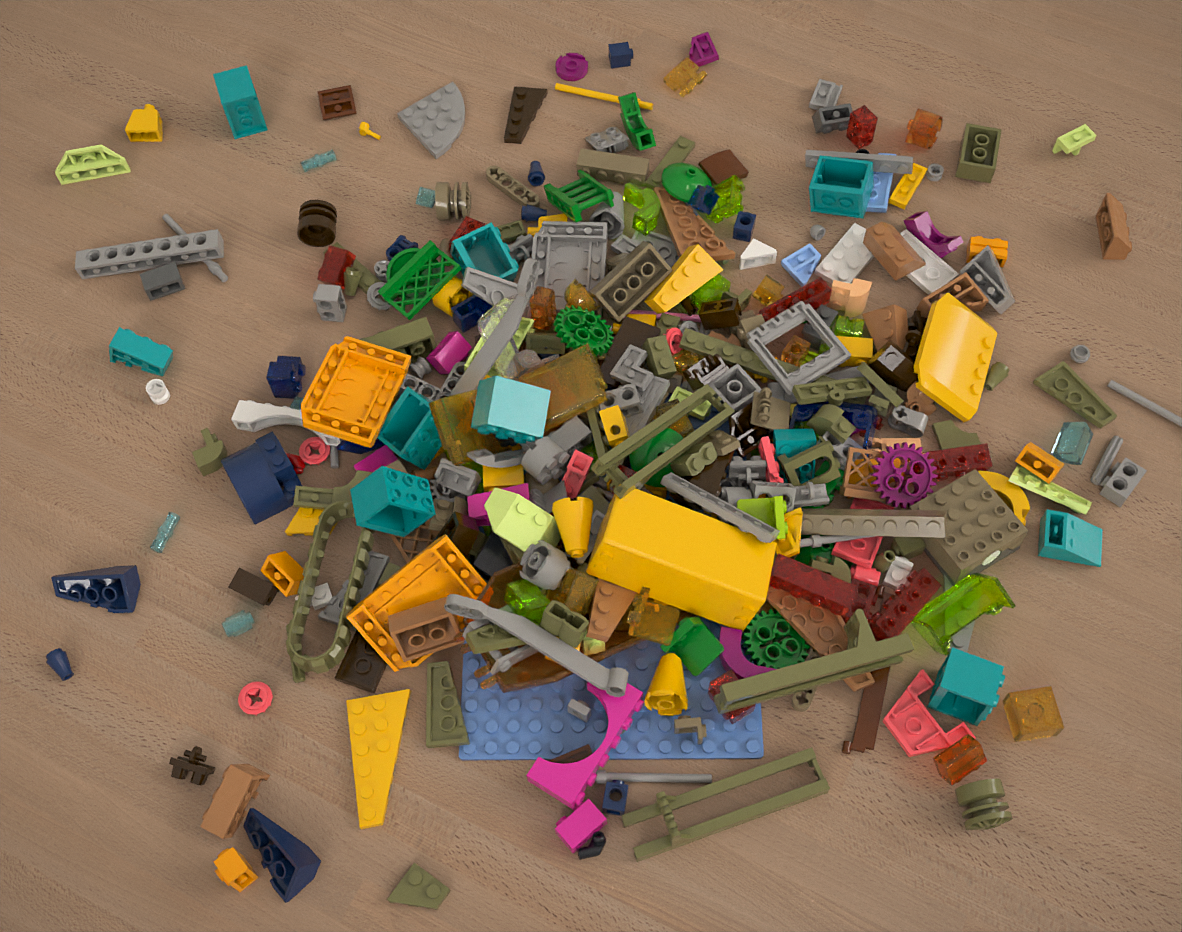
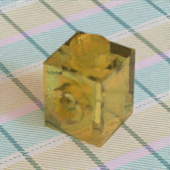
M766 275L752 296L770 308L773 303L778 304L784 295L781 292L785 286L769 275Z

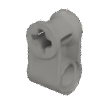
M902 405L897 408L894 407L892 414L888 418V425L891 428L916 438L923 436L928 422L926 414Z

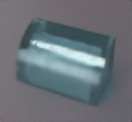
M1064 422L1051 452L1052 455L1062 462L1081 465L1093 437V432L1086 422Z

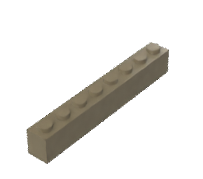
M801 508L803 511L802 535L945 538L947 533V510Z

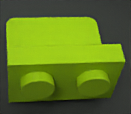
M783 496L740 499L736 502L738 509L779 530L780 532L776 539H784L785 534H788V524L784 522V513L787 511L786 501H783Z

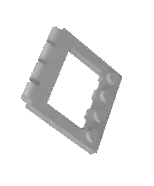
M803 301L791 306L790 310L786 309L776 315L775 319L771 318L761 324L760 328L756 327L746 333L749 339L747 344L789 396L793 394L792 389L794 385L811 383L851 357L850 352L809 303L805 305ZM807 320L830 349L787 374L765 345Z

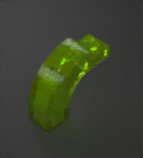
M628 182L625 184L623 199L640 209L634 213L632 228L647 236L658 224L660 200L650 188L647 187L642 190Z

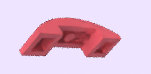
M576 449L562 481H565L567 497H570V501H574L578 497L594 458Z

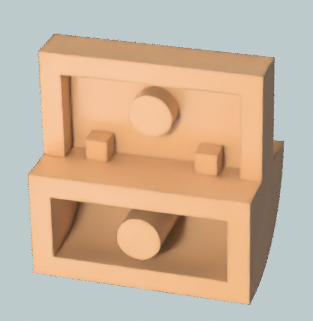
M853 278L852 284L833 280L827 307L845 311V318L860 315L865 309L872 282Z

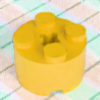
M454 276L433 297V304L451 317H460L470 308L471 304L469 301L471 298H474V294L461 286L462 279Z

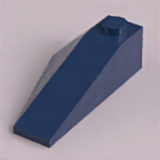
M136 565L115 566L51 577L57 597L77 603L79 601L89 603L91 607L106 608L108 612L132 613L135 611L141 586Z
M250 808L243 827L253 848L259 849L263 860L261 864L264 869L268 868L272 876L270 880L272 887L283 901L287 903L315 878L321 860L305 843L256 809Z

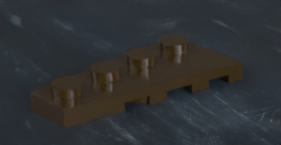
M514 86L504 143L522 144L531 122L536 117L537 110L540 109L543 99L548 94L547 89Z

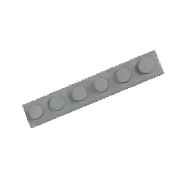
M806 150L805 154L806 167L816 168L819 156L821 155L873 162V172L912 174L913 157L819 150Z
M672 472L662 478L660 484L665 486L668 491L684 496V499L688 502L697 503L706 512L719 515L721 520L737 525L741 531L752 533L761 542L771 543L780 532Z

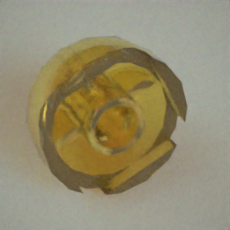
M576 278L566 287L564 299L567 304L565 307L570 308L573 305L576 309L578 307L582 308V310L588 309L590 313L600 307L581 283L578 284Z

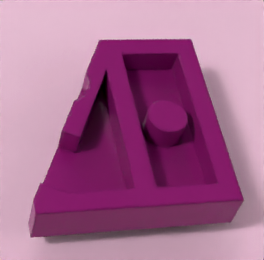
M708 32L692 37V47L689 52L690 58L687 63L688 70L719 60V55Z

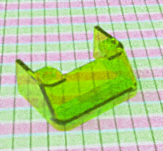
M973 573L910 616L909 621L934 651L946 656L949 653L947 650L951 647V642L953 641L951 637L983 614L994 616L1003 610L1002 607L1005 606L1013 609L1016 605L997 577Z

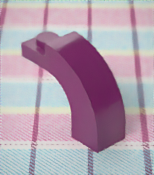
M928 211L916 212L903 220L907 230L940 258L957 250V246L963 243L961 236H945L941 234L933 225Z
M721 626L719 642L723 645L724 651L719 655L723 668L731 678L737 681L776 670L749 662L741 651L742 630Z

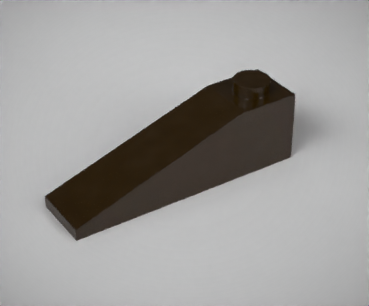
M890 339L867 362V365L886 384L904 392H907L908 388L915 381H918V374L914 373L915 360Z
M734 451L724 456L718 455L715 461L705 465L699 474L681 478L718 497L722 489L720 482L727 475L724 472L725 467L731 463ZM671 492L669 494L683 507L691 510H703L702 506L686 501L684 496L678 493Z

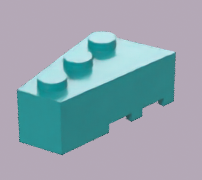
M119 327L109 344L110 362L116 363L118 360L125 362L127 367H132V365L140 366L142 371L164 376L173 359V350L165 344L160 345L148 337L136 335L130 329Z

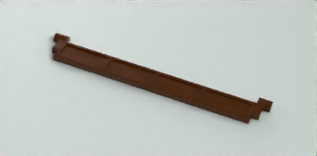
M881 585L877 586L875 597L882 598L874 635L876 642L897 636L903 602L896 600L897 595L884 592L885 587ZM890 666L870 672L875 683L863 688L852 742H843L842 753L850 754L851 750L864 753L865 748L874 750Z

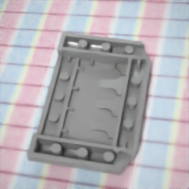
M543 221L541 229L533 237L532 259L539 260L540 271L534 290H537L532 310L535 322H555L554 319L560 310H564L566 306L570 308L571 305L576 309L579 305L582 310L587 307L590 313L594 310V315H601L600 319L602 320L603 308L589 291L605 277L608 238L607 222Z

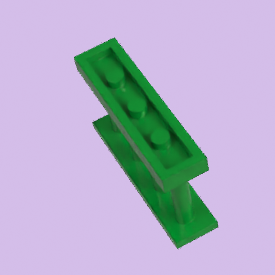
M578 170L580 179L560 188L554 187L550 183L544 185L548 202L575 223L582 220L580 213L583 210L598 203L604 202L610 207L614 206L612 190L582 170Z

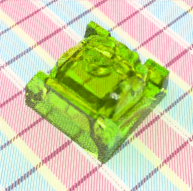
M736 175L709 189L706 211L707 219L719 223L723 221V218H729L735 214L738 215V212L743 211L744 206L741 204L743 196L741 192L745 190V186Z

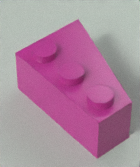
M528 483L502 488L503 490L517 493L529 500ZM492 491L467 496L468 514L476 519L478 526L491 525L484 504Z

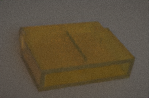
M588 343L518 378L519 382L551 390L544 432L608 401L605 392L608 386L596 355Z
M478 389L440 398L428 403L443 449H447L451 462L456 466L474 462L467 456V452L487 449L493 454H499L512 449L511 445L502 448L492 433L489 435L480 434L477 432V429L471 428Z

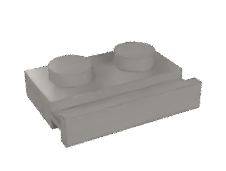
M819 79L809 103V108L817 110L819 108L836 106L843 85L838 86L835 85L836 83Z

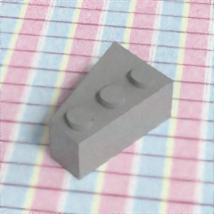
M988 245L959 271L961 274L966 272L988 298L989 303L1000 314L1015 302L995 254Z

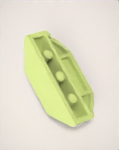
M103 145L66 151L55 170L61 185L131 172L124 157Z
M495 487L484 504L493 532L524 552L531 544L537 545L539 540H544L556 547L561 539L554 516L517 493Z

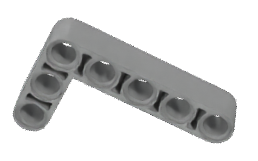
M458 362L453 366L441 389L407 373L397 395L401 396L407 386L414 387L413 390L421 395H431L426 398L443 409V405L440 403L445 402L450 397L452 390L449 388L455 387L462 377L458 372H465V362Z

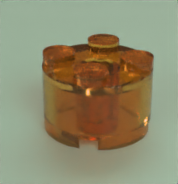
M918 108L914 119H910L907 129H909V133L905 142L924 149H931L938 138L935 136L937 131L940 132L943 117Z

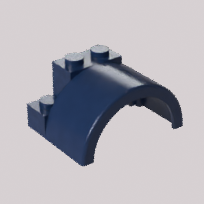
M273 431L256 439L255 443L221 459V463L255 525L293 506L296 486H302L289 458Z

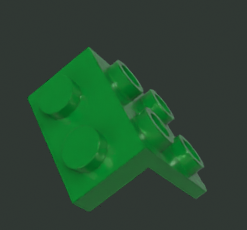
M686 617L679 622V628L675 632L672 631L665 636V642L660 647L665 653L674 652L681 658L683 664L692 675L698 676L724 651V647L699 617Z

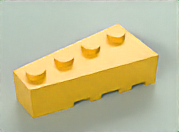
M699 244L689 246L672 266L671 269L673 271L654 288L644 302L656 314L665 313L723 271V269Z

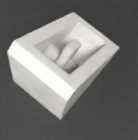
M753 238L740 257L739 268L742 270L774 264L777 251Z

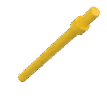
M559 83L555 85V90L619 103V96ZM637 98L639 108L653 109V103L644 102Z

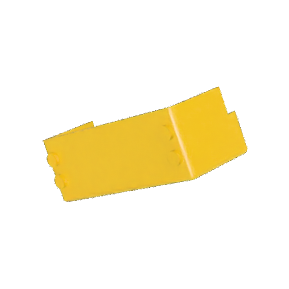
M635 488L622 499L614 494L600 524L586 572L589 575L724 626L744 631L766 601L776 551V542H761L750 532H743L738 527Z

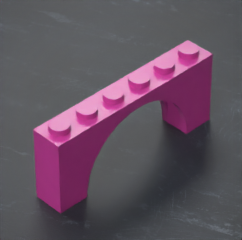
M588 682L587 690L601 702L608 717V729L602 744L589 757L574 763L560 764L538 757L526 775L527 780L569 808L573 809L576 804L579 806L586 795L584 791L587 786L594 784L598 776L596 774L600 766L603 768L609 760L610 756L608 753L611 748L615 749L621 740L620 734L623 730H628L632 724L633 719L631 717L634 712L638 713L644 704L643 692L628 683L625 695L614 697L607 694L606 690L599 689Z

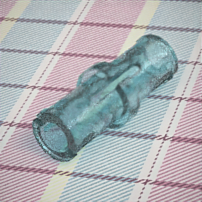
M333 149L323 154H315L314 157L300 163L304 172L313 168H321L324 164L337 160Z
M173 512L168 513L164 523L158 528V534L150 546L152 550L159 553L163 552L167 541L174 534L173 530L180 520L179 515Z

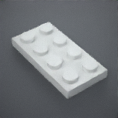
M854 223L815 269L814 274L831 284L833 280L852 284L853 278H857L874 257L863 244L866 229Z
M907 229L900 233L926 263L925 266L906 275L925 293L929 295L959 276L953 268Z

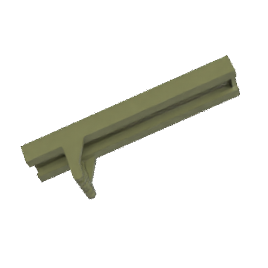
M706 384L598 458L591 469L597 476L600 475L602 477L607 474L604 481L608 483L612 479L610 487L622 499L635 488L640 490L654 474L727 422L735 411L726 402L722 405L720 403L722 398L720 396L715 398L716 392ZM706 400L720 412L630 478L618 468L625 457Z
M857 609L844 625V630L848 637L847 650L722 684L719 688L721 693L716 694L713 699L718 713L723 714L899 664L903 661L900 655L912 652L914 647L908 633L876 642L864 611Z
M811 747L677 796L666 795L664 791L656 794L655 804L622 815V822L624 828L660 815L664 818L669 835L633 847L636 861L639 862L828 793L830 787L822 774L814 750ZM807 762L809 767H814L815 776L818 777L816 782L680 831L677 829L678 826L672 814L673 810Z

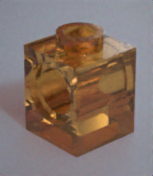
M793 335L782 351L781 361L799 367L809 354L811 343Z

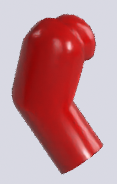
M286 453L291 464L294 466L296 474H302L305 463L301 457Z

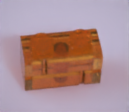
M537 286L534 295H532L529 301L531 319L534 320L535 328L550 330L552 322H554L557 316L555 291Z
M969 734L933 757L939 775L951 786L959 783L971 772L978 770L981 765L987 762V759L983 753L982 745Z

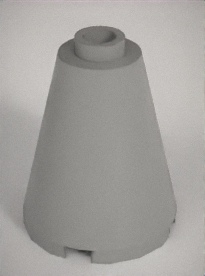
M613 192V207L601 202L589 219V222H607L608 237L611 240L618 238L623 233L625 227L623 196L618 192Z

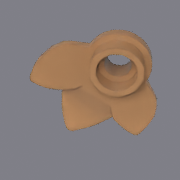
M915 381L906 392L907 400L904 406L912 409L914 405H917L914 411L922 412L927 416L931 415L937 409L933 404L934 400L916 388L915 383L918 381Z

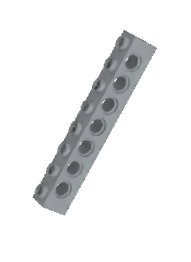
M216 229L76 251L75 270L82 279L153 269L173 262L179 265L224 258V240L219 230Z

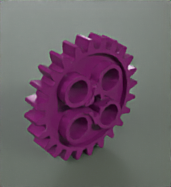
M903 442L901 447L899 443H895L894 449L891 446H887V452L880 451L882 458H875L878 465H872L871 467L876 470V473H871L870 476L876 477V480L872 481L871 484L878 485L874 492L881 491L882 493L879 498L887 497L886 504H890L893 501V507H898L900 504L901 508H906L907 504L910 507L914 505V502L921 501V498H926V493H933L930 486L937 484L932 481V478H936L938 475L932 474V471L937 469V467H931L930 464L934 459H927L929 452L921 453L923 447H918L915 450L914 443L910 444L909 447L907 442ZM896 457L901 461L899 468H896L893 463ZM915 463L920 467L918 474L913 471ZM902 472H904V474L907 475L906 479H904V477L901 476ZM890 477H893L895 479V485L893 488H891L888 485V479ZM910 482L914 485L913 493H909L907 489Z

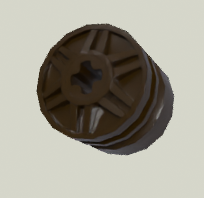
M318 199L304 202L299 209L297 229L299 240L313 247H325L332 244L336 238V208L331 203Z

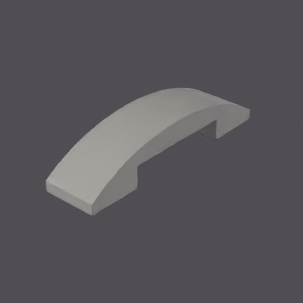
M526 441V444H521L522 449L493 454L487 449L467 452V456L484 466L496 468L520 465L529 448L533 450L537 445L535 442Z

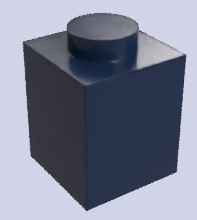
M628 42L608 44V57L611 69L631 66L633 49L629 48Z

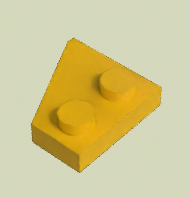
M801 507L784 514V522L788 524V534H785L784 539L774 540L776 542V553L780 561L800 553L803 519Z
M299 508L285 530L286 535L304 534L305 536H313L315 525L319 522L318 517L324 510ZM337 523L332 527L329 534L332 533Z

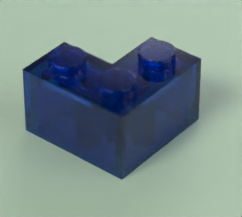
M476 295L451 308L453 321L462 333L478 324L485 331L497 311V308Z
M278 356L277 362L269 363L266 379L275 398H298V393L302 391L301 379L302 376H305L306 366L303 365L300 357Z

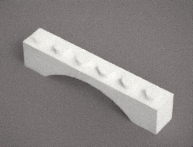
M239 400L231 418L237 429L251 432L284 424L303 427L301 409H292L288 406L279 407L270 403L261 404L252 400ZM308 429L317 434L326 445L344 448L346 440Z

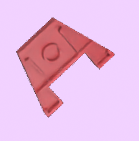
M923 669L920 670L883 719V723L909 757L970 743L976 739L964 722L945 733L918 697L933 688L935 684Z

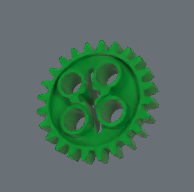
M573 305L570 308L566 306L564 310H560L553 323L555 326L554 331L558 332L556 337L562 338L560 342L567 343L566 348L572 347L573 352L579 351L580 356L585 353L587 357H590L592 354L596 358L597 355L602 356L603 353H607L613 344L614 337L612 336L613 331L609 330L611 326L605 325L606 320H601V315H594V310L591 313L588 312L587 307L582 310L579 305L577 309Z
M769 609L767 614L764 610L759 615L756 614L744 629L745 633L741 636V639L746 640L742 647L748 648L744 654L751 655L752 657L749 662L756 661L758 666L780 669L805 662L804 659L809 655L806 652L810 648L809 645L805 644L807 642L778 611L774 614L772 609ZM777 627L781 628L783 632H780ZM759 633L763 634L765 636V639L761 638L759 636ZM786 646H789L792 651H789ZM768 652L772 653L774 658L770 657Z

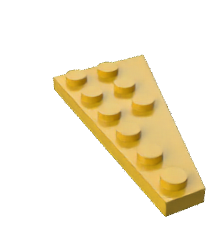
M410 689L346 700L360 829L382 826L384 823L390 785L393 780L394 766L397 761L403 732L404 718H406L408 699L411 694Z

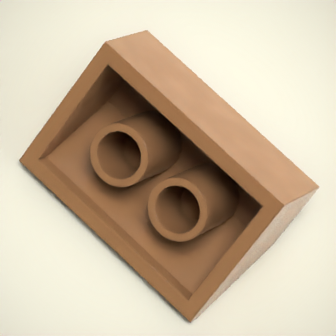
M1106 193L1096 213L1103 259L1125 260L1128 253L1132 250V242L1129 241L1130 230L1126 225L1127 214L1124 212L1123 204L1111 193Z
M879 222L866 229L863 244L895 281L925 266L924 260L893 225Z
M447 597L388 616L389 632L404 662L464 643L457 615L451 614L444 609Z

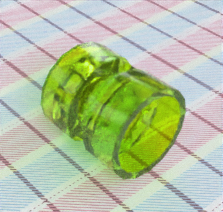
M838 315L834 334L836 336L861 338L864 319L853 318L849 320L848 316Z

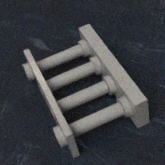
M532 593L499 610L513 614L522 610L527 612L530 611L538 599ZM488 619L474 620L468 623L462 636L466 640L467 633L488 624L492 626L496 624ZM528 644L521 648L518 646L508 648L511 653L505 656L499 650L489 651L496 661L490 672L492 675L499 671L503 673L513 664L539 651Z

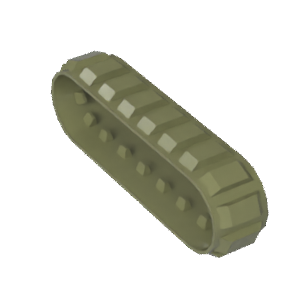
M349 500L330 504L318 517L319 522L315 525L312 536L314 541L310 544L308 551L309 560L305 562L302 573L304 578L303 581H300L297 592L299 597L295 601L292 611L294 616L290 620L287 630L289 638L286 640L287 653L293 659L295 665L307 673L313 671L319 674L330 671V669L339 665L346 655L344 653L345 647L349 646L351 638L350 627H353V624L346 618V615L360 601L361 595L359 590L363 588L365 581L364 570L368 568L370 560L368 553L372 551L374 544L372 534L375 530L361 527L362 531L358 538V547L353 558L354 563L351 574H349V583L344 595V603L339 615V623L332 646L324 654L317 657H310L306 654L303 656L299 655V652L302 651V644L300 643L304 635L305 624L310 612V605L314 596L329 533L338 521L345 518H355L353 503Z

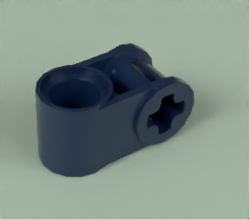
M400 235L387 248V261L390 262L396 254L403 250L418 248V243L411 242L406 239V236Z

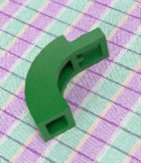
M636 92L619 96L618 100L622 112L620 113L621 119L632 145L639 151L656 146L653 131L646 126L642 118Z

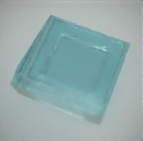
M420 187L415 204L433 208L435 204V190Z

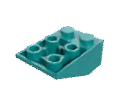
M773 429L774 459L779 463V477L783 478L784 483H788L777 457L785 453L788 458H791L815 446L817 439L814 429ZM815 460L795 469L800 484L814 478Z
M1046 509L1040 519L1038 556L1101 567L1103 529L1069 513Z

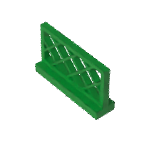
M429 240L378 293L386 303L393 306L410 321L462 268L437 248L435 243ZM441 256V262L433 263L434 260ZM445 266H454L450 272H445ZM441 267L440 273L432 274L433 268ZM425 269H428V275L420 276ZM440 278V282L437 285L431 286L432 279ZM428 280L427 286L419 287L420 281ZM412 282H415V288L407 289ZM427 291V295L424 298L418 299L419 292ZM414 293V299L406 300V294ZM399 295H402V301L394 302ZM414 304L408 313L405 312V305Z

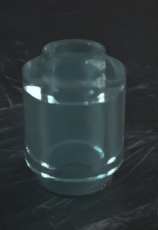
M242 610L225 618L226 621L221 624L229 638L231 636L236 637L252 629V624L255 621L250 611L246 613L245 610Z

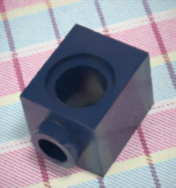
M738 212L732 239L750 242L755 227L756 214Z
M621 780L606 782L602 813L617 816L625 814L629 785H626ZM616 792L621 794L622 798L619 801H613L610 799V795Z

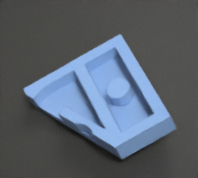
M809 243L781 260V266L804 288L818 265L821 254Z

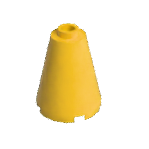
M570 497L557 500L552 504V512L566 553L571 555L572 558L583 557L588 552L594 508L593 501L586 497H577V501H570Z
M667 653L660 658L644 699L647 709L652 711V708L656 709L660 715L682 714L683 709L686 711L688 707L682 660L674 653Z

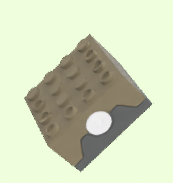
M976 469L909 507V510H947V533L945 538H921L926 545L924 549L926 555L954 587L1017 551L1028 532V529Z

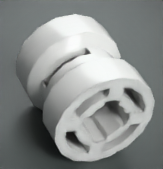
M152 379L147 383L146 391L153 403L161 405L169 400L170 393L162 380Z

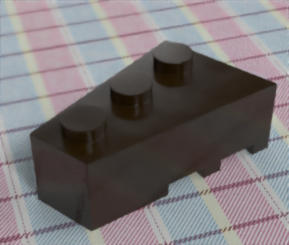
M454 511L433 542L446 534L467 559L480 532L476 519Z

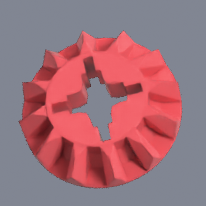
M672 327L667 329L666 334L663 335H666L672 357L677 358L683 351L682 348H679L683 334L680 329Z
M311 437L301 444L299 455L304 463L306 462L311 466L312 464L320 465L330 455V445H326L320 437ZM311 449L318 450L319 455L312 454Z
M251 682L240 691L238 696L239 706L246 714L257 716V714L265 712L271 706L272 691L263 682ZM259 694V697L262 700V702L256 701L253 704V701L249 696L256 697Z

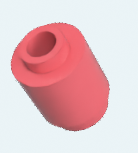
M857 564L856 567H851L852 584L867 588H877L881 572L876 571V568L871 567V569H867Z

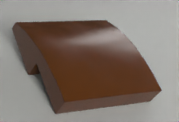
M351 85L317 91L323 120L357 114Z
M730 149L715 153L698 164L717 188L731 186L733 180L746 178L749 173Z

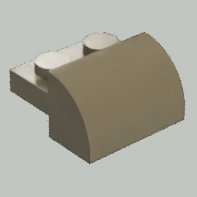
M455 496L454 502L434 499L436 515L431 517L429 529L441 531L454 511L469 516L468 503Z

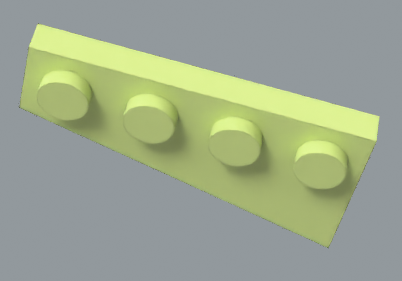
M1017 465L1008 480L1059 504L1070 507L1071 510L1079 514H1087L1092 504L1087 499L1053 482L1048 484L1020 465Z

